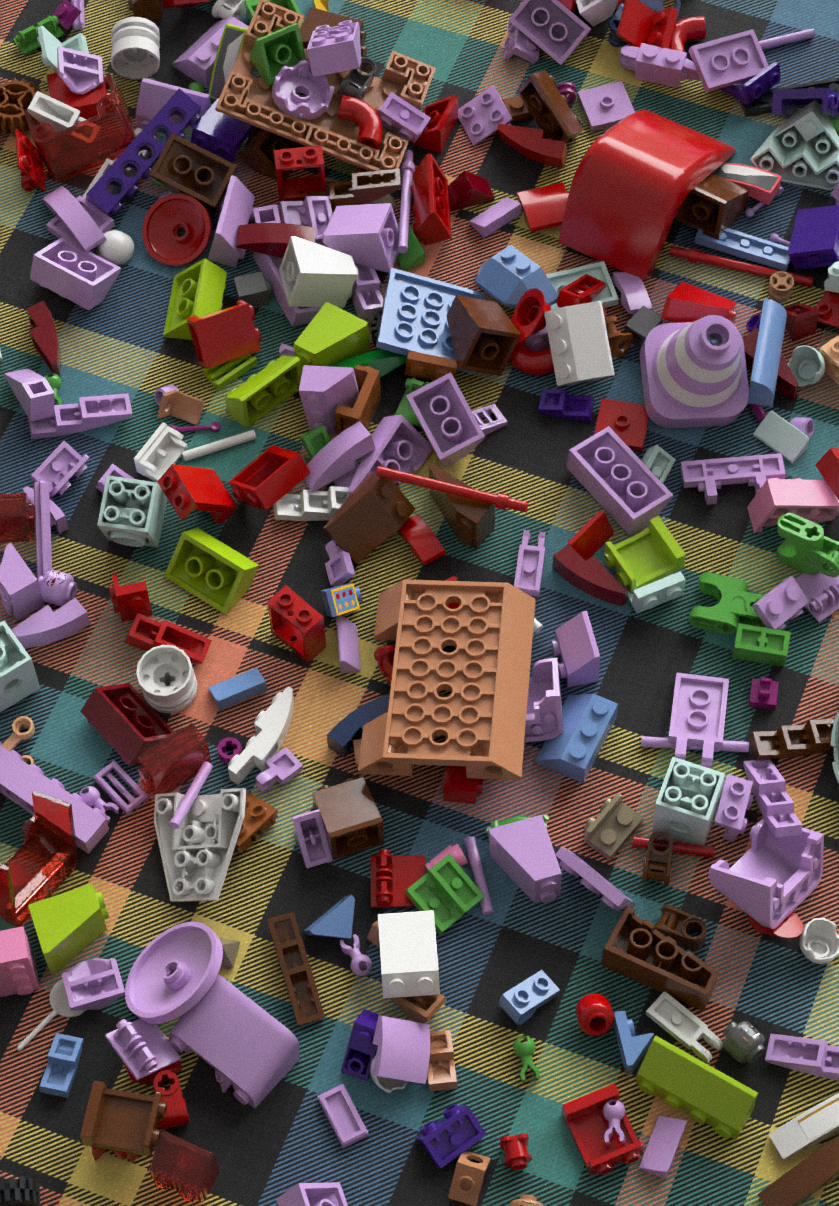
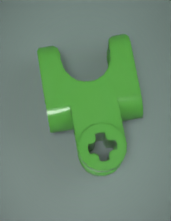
M794 513L782 515L777 521V531L781 537L787 540L777 549L778 560L805 574L815 575L821 573L832 578L839 576V551H837L839 550V541L824 536L823 528L810 520Z
M704 572L700 575L698 586L701 592L715 597L719 603L711 607H694L688 617L692 626L728 635L737 632L738 623L758 627L764 626V623L752 607L763 595L747 592L748 584L738 578Z

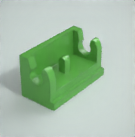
M738 623L732 658L785 667L791 632Z

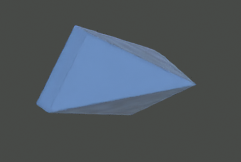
M352 895L343 897L303 932L307 936L351 939L355 905L354 897Z

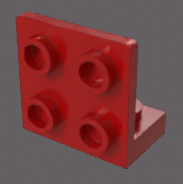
M625 0L616 35L634 47L640 48L641 43L668 49L678 10L671 6L656 13L639 0Z

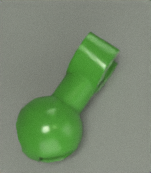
M55 373L46 374L44 377L54 391L55 402L58 405H62L61 398L58 396V390L61 388L62 383L61 378Z
M521 1036L513 1044V1050L521 1058L523 1067L520 1072V1080L525 1082L527 1067L535 1073V1079L539 1080L540 1071L533 1064L532 1059L536 1045L530 1037ZM520 1039H526L527 1043H521Z

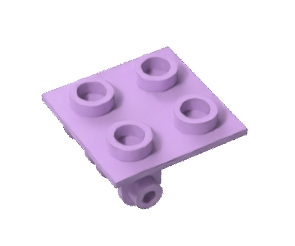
M494 85L458 109V118L473 146L496 132L498 124L512 125L511 121L513 119Z
M803 573L795 578V581L809 600L804 607L819 623L839 609V576L832 578L821 573L815 575Z
M123 1019L116 1024V1030L105 1035L136 1080L181 1060V1057L157 1024L147 1023L141 1019L131 1023Z

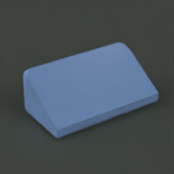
M254 668L208 687L218 710H221L267 691V685L259 670Z

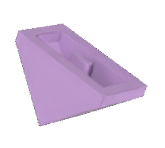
M319 809L292 817L295 836L306 868L333 861Z

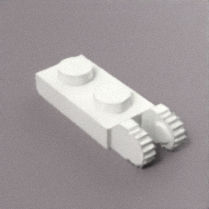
M665 991L646 1011V1015L688 1050L691 1049L697 1057L706 1063L713 1057L707 1049L697 1042L701 1037L717 1050L723 1047V1041L710 1031L703 1021Z

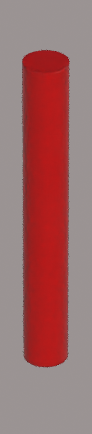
M633 836L632 847L648 849L650 838ZM653 840L655 850L665 851L669 846V841ZM673 841V853L714 858L715 847Z

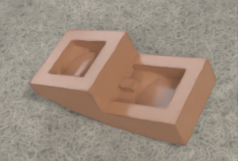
M451 1030L430 1032V1058L427 1074L429 1092L457 1089Z

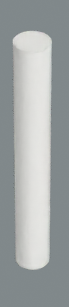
M250 430L184 451L182 456L184 461H189L257 439L254 430Z

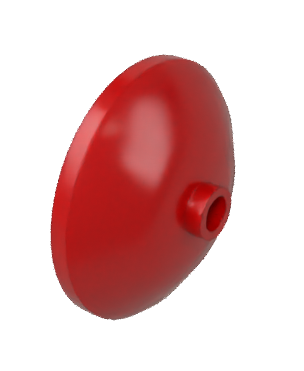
M185 194L164 196L157 200L145 215L142 226L144 245L154 259L165 265H187L199 258L209 244L212 231L210 216L206 208L191 196ZM185 229L186 233L181 237L180 232Z

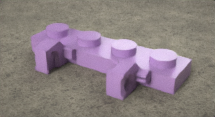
M782 453L682 461L680 466L684 488L698 487V492L704 491L706 505L717 504V489H721V485L748 483L749 486H755V494H757L767 479H785L786 475Z

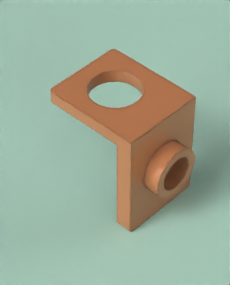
M173 390L163 394L157 417L161 419L171 415L197 425L199 424L205 401Z
M464 1151L457 1161L448 1198L476 1206L483 1178L491 1158ZM468 1159H474L481 1163H474L469 1161Z

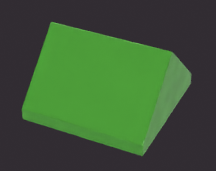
M298 23L289 25L255 41L249 58L267 85L274 83L275 76L279 74L282 67H293L298 62L306 60Z

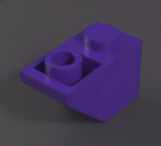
M364 1009L354 1021L341 1072L368 1081L371 1074V1062L376 1056L378 1045L373 1044L379 1014Z

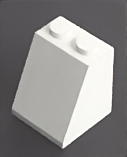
M291 236L279 268L288 305L295 307H322L327 301L336 307L344 308L348 298L352 295L353 284L358 280L359 275L358 267L354 265L352 256L296 236Z
M434 910L378 914L383 998L440 995Z

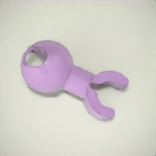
M86 786L80 791L79 795L86 801V805L89 807L99 808L104 813L105 810H113L116 814L119 812V807L116 804L105 803L100 799V793L95 787ZM107 816V823H109L110 817Z
M356 934L353 935L354 948L345 945L344 941L340 940L343 953L350 955L352 958L350 965L352 972L358 976L370 973L372 961L367 955L361 954L358 936Z
M614 1099L607 1101L603 1107V1116L609 1121V1129L604 1135L607 1146L611 1145L610 1139L615 1131L620 1136L621 1144L624 1145L626 1142L625 1135L620 1129V1120L625 1115V1106L622 1102Z

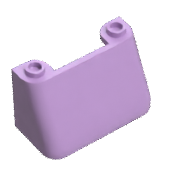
M557 658L542 659L533 665V677L529 680L525 742L552 740L563 733L564 725Z
M763 818L750 831L749 837L752 841V848L730 869L728 862L724 860H719L712 864L708 877L714 888L760 925L775 929L820 883L823 874L824 834L802 828V835L775 838Z
M219 974L204 997L180 1017L169 1033V1042L179 1053L194 1051L232 1082L235 1090L233 1095L239 1102L244 1105L248 1103L254 1109L300 1059L299 1042L296 1036Z

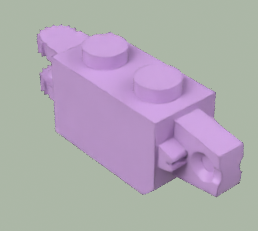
M641 43L640 48L626 45L620 49L621 58L619 64L624 69L627 68L628 70L635 71L634 79L671 87L680 86L681 80L699 81L700 77L695 65L691 60L686 59V52Z

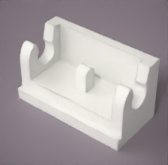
M162 422L135 456L136 471L158 483V480L172 464L175 465L182 456V452L187 450L188 445L182 441L184 436Z

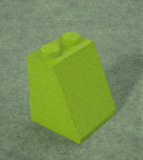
M326 301L294 343L295 357H298L301 361V372L303 365L329 366L349 357L370 352L368 322Z
M93 884L28 905L51 975L59 972L107 930L104 921L109 918L101 891L95 893Z

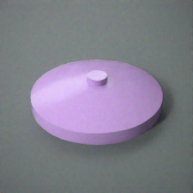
M200 922L181 923L158 935L141 952L130 970L125 986V999L128 1008L142 1021L160 1024L176 1019L194 1007L208 992L220 970L223 947L218 935L207 925Z

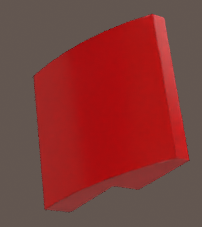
M563 182L517 192V199L522 205L524 219L530 232L562 226L569 195Z

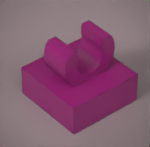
M752 678L749 707L775 710L779 682L771 681L770 678Z

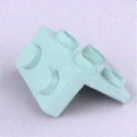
M44 26L38 27L39 36L37 40L42 50L41 59L55 73H58V46L89 54L86 37L82 33L61 43Z
M681 571L634 590L633 594H630L628 591L627 598L636 614L682 596L684 594L685 578Z

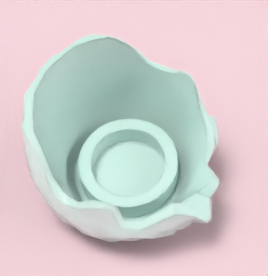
M806 345L797 346L788 362V366L798 382V387H804L809 384L813 385L819 382L825 371L824 357L815 348Z

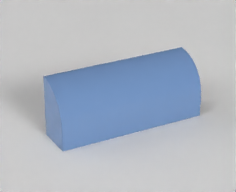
M764 298L748 403L773 407L787 312L781 304Z

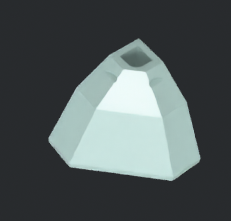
M814 100L795 112L776 128L750 160L756 168L781 176V181L831 191L839 183V136L827 114L822 112L821 106Z

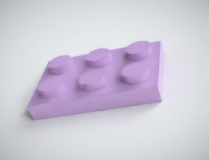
M753 29L691 46L688 50L705 92L750 80L769 66Z
M562 846L555 854L562 860L559 865L577 878L579 876L583 877L580 882L597 895L601 892L603 894L601 900L612 909L620 912L627 905L632 909L635 907L636 903L575 853Z

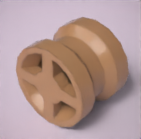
M784 271L772 274L768 288V295L775 302H786L791 298L794 285L792 275Z

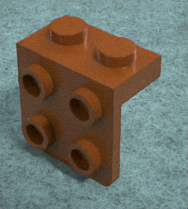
M409 350L404 375L435 381L451 372L455 378L457 362L454 359Z

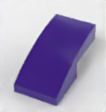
M542 389L538 410L540 413L557 418L591 421L595 401L593 395H568L567 389Z

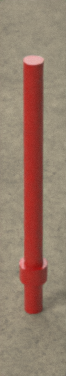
M671 246L669 255L687 259V262L697 264V262L768 278L773 273L781 271L702 253L699 249L695 248L688 250ZM787 272L792 275L794 284L812 287V277Z
M378 466L376 470V476L496 505L495 508L502 510L509 508L527 513L528 502L509 498V495L499 493L495 495Z

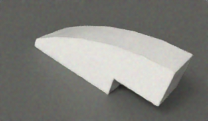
M39 91L36 92L27 111L52 133L89 154L98 138L101 126L80 117L81 111Z

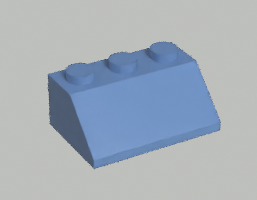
M596 694L569 695L562 707L563 733L552 740H545L535 759V763L584 783L617 719L618 704Z

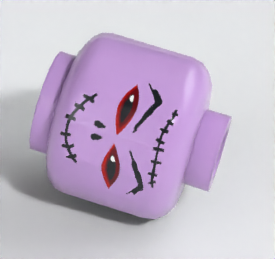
M49 570L38 579L42 601L62 607L75 598L77 583L74 582L73 576L70 574Z

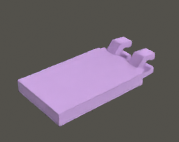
M676 673L668 742L671 743L670 746L676 747L675 758L685 760L687 748L702 750L701 766L711 769L713 752H719V749H722L729 679Z

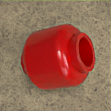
M589 994L578 1001L576 1018L583 1032L591 1036H600L612 1028L614 1013L607 998L600 994Z

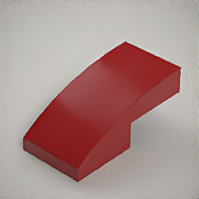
M418 514L408 518L403 526L397 530V533L410 545L412 554L424 566L446 554L438 538Z

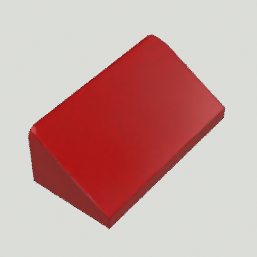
M599 511L568 541V544L585 561L590 559L614 534L605 512Z

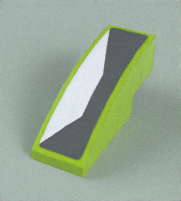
M229 23L225 24L212 71L209 88L210 98L216 100L220 98L248 29Z

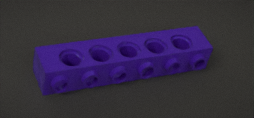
M179 88L88 191L86 200L106 215L110 216L112 213L116 215L124 206L122 201L127 195L131 198L139 189L137 184L141 179L147 180L150 177L153 166L157 162L170 135L173 133L184 138L186 135L184 130L189 125L193 127L201 118L199 115L201 106ZM178 115L182 118L183 122L173 124L170 121V117ZM159 132L164 133L167 136V140L159 142L155 139L154 135ZM147 150L151 153L152 157L147 160L142 159L139 156V152ZM129 167L133 168L136 171V175L134 177H127L123 170ZM116 185L121 189V192L117 195H112L109 193L108 187Z

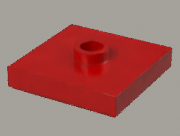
M602 398L594 435L609 426L632 451L643 452L649 421L645 405Z

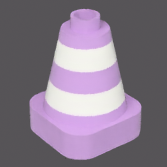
M709 315L695 322L661 324L648 333L640 349V366L645 410L655 424L664 428L725 426L731 424L740 416L749 400V386L743 339L736 326L730 320L722 316ZM710 336V340L716 339L721 345H712L707 340V337Z

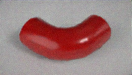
M690 17L677 21L674 25L668 49L685 52L684 45L688 41L705 40V17Z
M343 95L338 118L354 122L359 128L357 142L378 150L382 141V122L377 111L362 100Z
M525 341L516 344L508 361L511 366L524 374L539 376L555 372L551 348L533 351L527 347Z

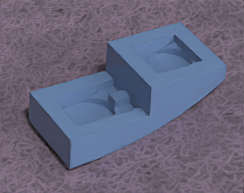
M56 1033L48 1053V1064L39 1086L40 1092L68 1098L84 1043L83 1038Z

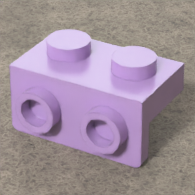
M509 22L507 26L508 36L503 45L505 49L503 58L508 60L515 54L534 64L539 59L540 47Z
M392 92L377 111L382 126L386 128L391 127L398 132L401 138L408 141L411 140L414 143L431 119V117Z
M63 441L29 478L34 483L38 481L48 482L49 496L51 498L57 492L62 495L71 486L68 480L73 475L78 478L88 467L84 463L89 457L86 454L82 457L68 443Z
M790 576L763 596L752 607L764 623V628L782 630L786 626L785 621L788 619L792 620L803 613L802 607L809 600L793 576Z
M730 774L725 777L714 823L726 827L723 839L734 842L738 834L743 835L747 825V819L744 816L746 810L749 811L753 801V795L750 794L753 782Z

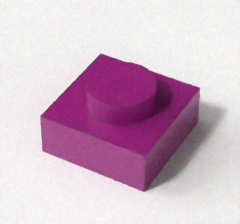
M64 0L58 5L51 17L55 15L59 23L68 30L81 11L68 0Z

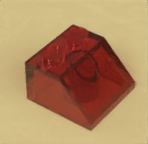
M162 1130L149 1168L151 1177L154 1179L153 1183L165 1190L171 1187L179 1191V1195L187 1201L194 1202L196 1199L203 1203L219 1174L215 1154Z

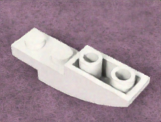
M288 686L283 692L277 693L272 700V705L266 711H261L258 714L254 723L256 736H252L248 740L243 752L240 755H235L229 762L230 780L237 785L243 781L255 766L264 772L267 769L265 762L279 752L287 736L293 715L294 696L291 687Z

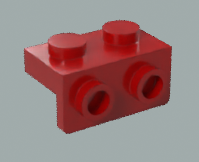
M117 574L112 575L113 584L108 586L114 612H120L122 622L133 620L137 613L146 617L153 615L145 581L119 586Z

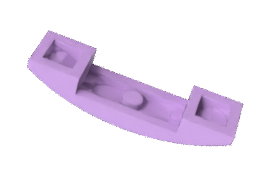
M63 186L42 198L51 212L56 214L72 232L75 240L86 253L107 240L83 206Z

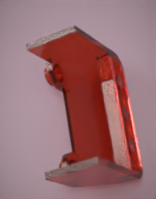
M111 74L106 75L111 93L103 96L98 101L97 111L99 115L56 133L50 123L38 124L27 109L24 110L32 139L49 174L55 181H65L104 164L107 158L110 160L118 158L137 137L124 96Z
M38 791L32 793L35 815L26 821L22 828L24 845L4 865L0 864V917L7 924L15 927L23 926L31 917L28 905L49 898L72 874L78 861L72 804Z

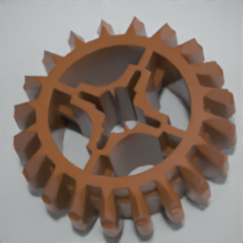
M14 78L11 82L5 79V83L0 84V131L5 136L11 132L15 137V129H18L24 135L26 130L33 132V126H40V122L27 111L36 92H41L39 86H35L33 81L27 83L25 79H22L19 82Z

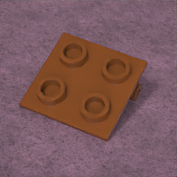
M246 791L245 817L234 848L238 854L242 851H247V848L253 844L252 839L254 841L259 839L256 832L263 836L265 834L264 831H267L274 825L278 818L276 814L278 810Z

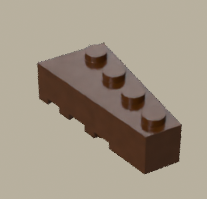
M627 905L604 947L601 965L662 993L665 991L673 998L704 1011L715 989L719 973L690 951L685 952L677 945L674 939L670 936L665 937L654 928L655 925L647 919L642 920L634 914L635 910Z

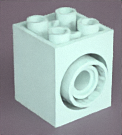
M107 475L97 526L109 541L126 546L158 548L167 497L157 482Z
M5 621L0 622L1 713L40 689L31 657Z
M672 757L655 803L652 831H664L674 839L689 844L705 846L717 812L725 773Z

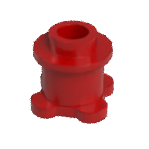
M522 1133L500 1138V1149L504 1150L506 1158L503 1163L505 1166L510 1167L511 1170H522L532 1161V1156L528 1154L527 1150L528 1134Z

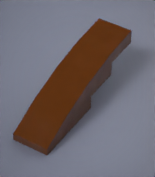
M400 169L352 173V181L329 183V191L307 193V196H329L332 213L335 211L336 206L363 205L401 189Z
M835 719L809 720L806 725L781 726L777 731L752 732L749 739L755 761L784 759L834 751V747L831 746V735Z
M294 912L267 919L297 1025L300 1026L324 1019V1012Z
M839 1136L808 1156L757 1194L765 1206H795L799 1202H804L825 1184L829 1185L838 1178Z

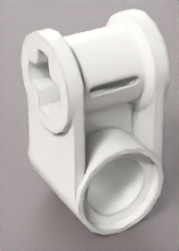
M218 0L212 9V16L223 20L235 17L240 21L246 14V0Z

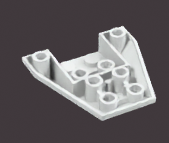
M221 789L220 794L197 795L179 829H173L169 823L185 795L180 793L155 794L154 825L170 901L218 900L245 817L246 789Z

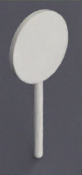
M63 979L58 981L50 992L49 999L53 1011L17 1046L18 1051H21L57 1014L71 1018L79 1016L86 1011H71Z

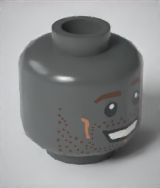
M734 1021L723 1032L725 1035L722 1044L723 1048L739 1063L748 1062L751 1064L765 1050L763 1046L764 1036L748 1021H742L738 1024Z

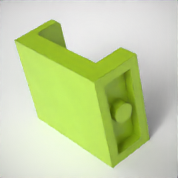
M657 516L650 520L648 529L616 545H613L611 541L605 543L603 558L606 565L615 570L617 579L622 586L626 587L630 594H633L634 590L663 579L684 568L686 554L661 518Z

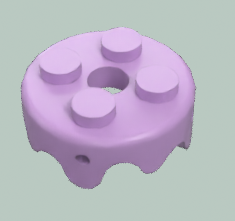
M306 60L298 62L293 67H282L279 74L275 76L272 86V98L277 107L288 115L304 120L315 119L325 113L334 92V86L329 85L326 75L313 77L310 63ZM296 92L304 93L306 97H300L296 94Z

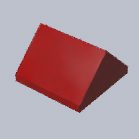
M456 95L449 96L424 107L422 112L431 117L417 141L414 143L410 140V144L438 153L442 152L458 121V97Z

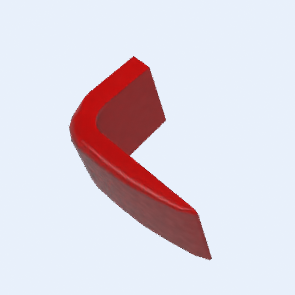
M646 109L625 117L598 137L581 159L570 187L558 243L645 280L655 269L672 222L686 196L734 155L736 149L729 144Z

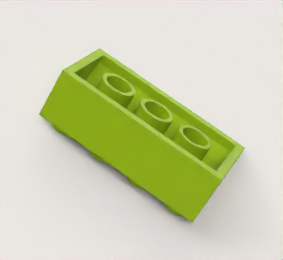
M658 1036L654 1037L636 1078V1084L639 1085L643 1092L649 1095L656 1094L663 1098L664 1102L671 1108L676 1110L680 1108L688 1112L694 1121L700 1124L707 1123L714 1127L715 1131L722 1137H732L735 1140L738 1139L750 1118L758 1092Z

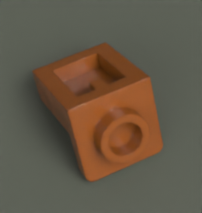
M520 96L503 99L513 119L511 122L533 117Z

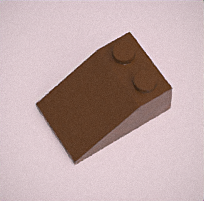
M172 133L150 176L177 194H185L195 198L208 212L215 215L226 194L231 175H236L237 165Z
M431 464L429 466L430 479L474 489L436 465ZM429 489L431 497L459 541L466 546L470 545L478 549L495 528V505Z
M370 473L366 475L323 529L342 551L350 553L353 564H358L400 529L415 511V507L391 479L376 476V473Z

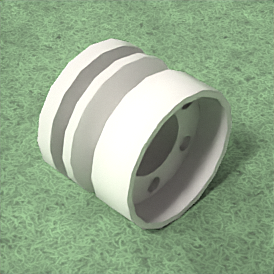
M128 17L118 21L111 31V65L113 70L120 76L133 80L151 77L158 71L160 66L159 28L152 21L141 17Z
M172 645L153 647L143 654L138 662L136 674L147 703L161 713H175L188 707L197 695L198 683L187 654L182 649Z

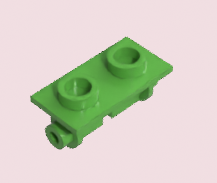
M49 15L46 19L38 22L37 27L32 25L23 31H18V35L15 36L13 41L23 54L26 55L41 47L37 40L39 36L38 27L44 26L55 38L64 35V33L58 26L59 21L57 17Z

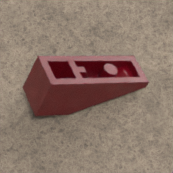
M756 327L743 339L746 368L751 372L759 329ZM781 353L776 389L793 401L797 395L798 382Z

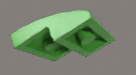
M450 854L404 892L419 911L434 910L435 930L439 935L485 897Z

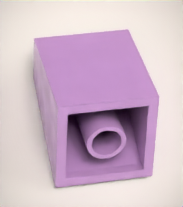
M391 203L336 206L333 215L329 219L327 229L323 232V243L327 245V248L352 256L354 263L383 272H390L399 253V228Z
M542 815L489 829L488 852L490 857L534 903L538 901L550 902L556 899L557 896H560L562 873Z

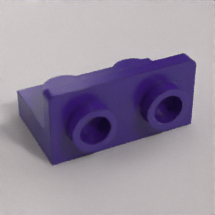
M454 1104L442 1113L444 1115L443 1118L436 1123L430 1121L419 1130L421 1134L415 1137L417 1142L424 1146L437 1168L441 1169L487 1135L470 1108L466 1105L458 1106Z

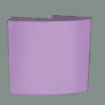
M306 196L304 201L280 202L278 207L281 223L316 228L315 243L319 245L324 244L323 232L326 231L329 219L333 215L329 196Z
M379 1015L373 1044L378 1045L372 1074L378 1077L426 1084L430 1058L429 1024Z

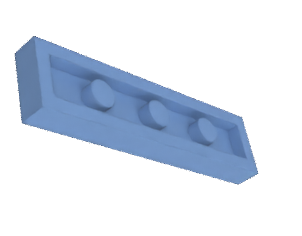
M729 228L722 233L719 240L704 234L700 229L695 236L694 243L778 270L787 271L791 262L788 256L789 247Z

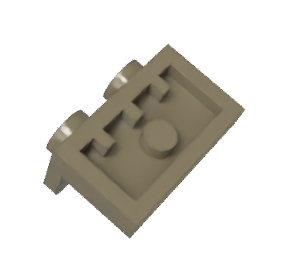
M619 793L613 799L609 797L601 806V813L596 818H590L584 827V842L610 861L642 824L644 818L622 802V795Z

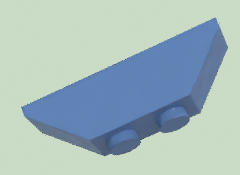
M512 245L482 263L475 279L476 285L505 307L516 308L523 294L535 288L542 291L545 302L550 306L558 301V293L542 268Z

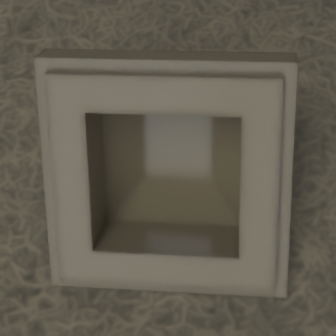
M220 938L223 947L221 966L234 968L240 941Z

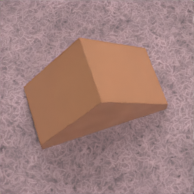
M441 994L390 998L413 1021L421 1023L429 1021L447 1001L445 996Z

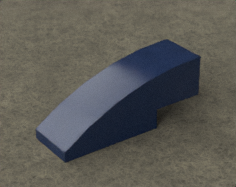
M390 693L362 705L341 720L327 734L328 748L345 758L354 748L353 740L362 739L363 725L388 712Z

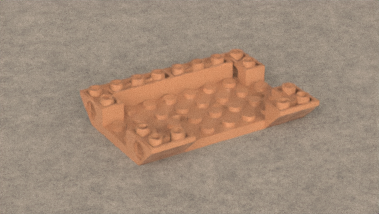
M260 0L215 110L307 147L322 145L323 153L368 171L399 169L409 142L408 140L401 138L394 129L388 130L382 126V141L380 148L377 150L357 142L359 128L354 122L338 118L342 96L345 94L340 95L337 91L343 79L351 70L326 74L329 85L334 86V92L329 107L321 116L309 120L298 119L284 113L277 107L272 98L273 84L267 85L262 77L256 78L252 76L251 72L258 70L249 57L257 39L294 23H298L300 30L304 15L269 1ZM304 49L306 60L309 62L307 49ZM392 51L382 79L374 76L373 82L362 101L368 103L375 111H378L392 92L420 110L436 68Z
M401 580L380 593L374 640L396 641L388 712L363 725L358 774L413 776V766L415 764L466 766L467 778L522 780L536 599L509 583ZM452 602L460 604V606L456 609H450L447 607V605ZM446 646H454L456 648L451 653L444 652L442 649ZM442 690L452 692L448 697H440L438 695ZM439 735L447 737V740L443 743L433 741Z

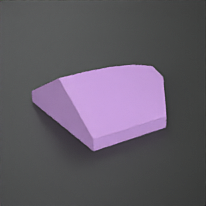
M58 46V75L72 92L86 94L103 84L102 57Z
M93 958L79 962L68 972L62 974L71 1011L102 1009L126 994L118 965L114 958H110V960Z

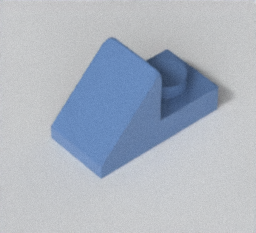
M614 1012L613 1026L625 1074L631 1075L649 1049L654 1033L635 1036L632 1019L627 1020L626 1012Z

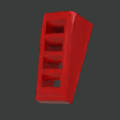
M585 274L559 290L557 306L561 308L590 303L606 287V283Z

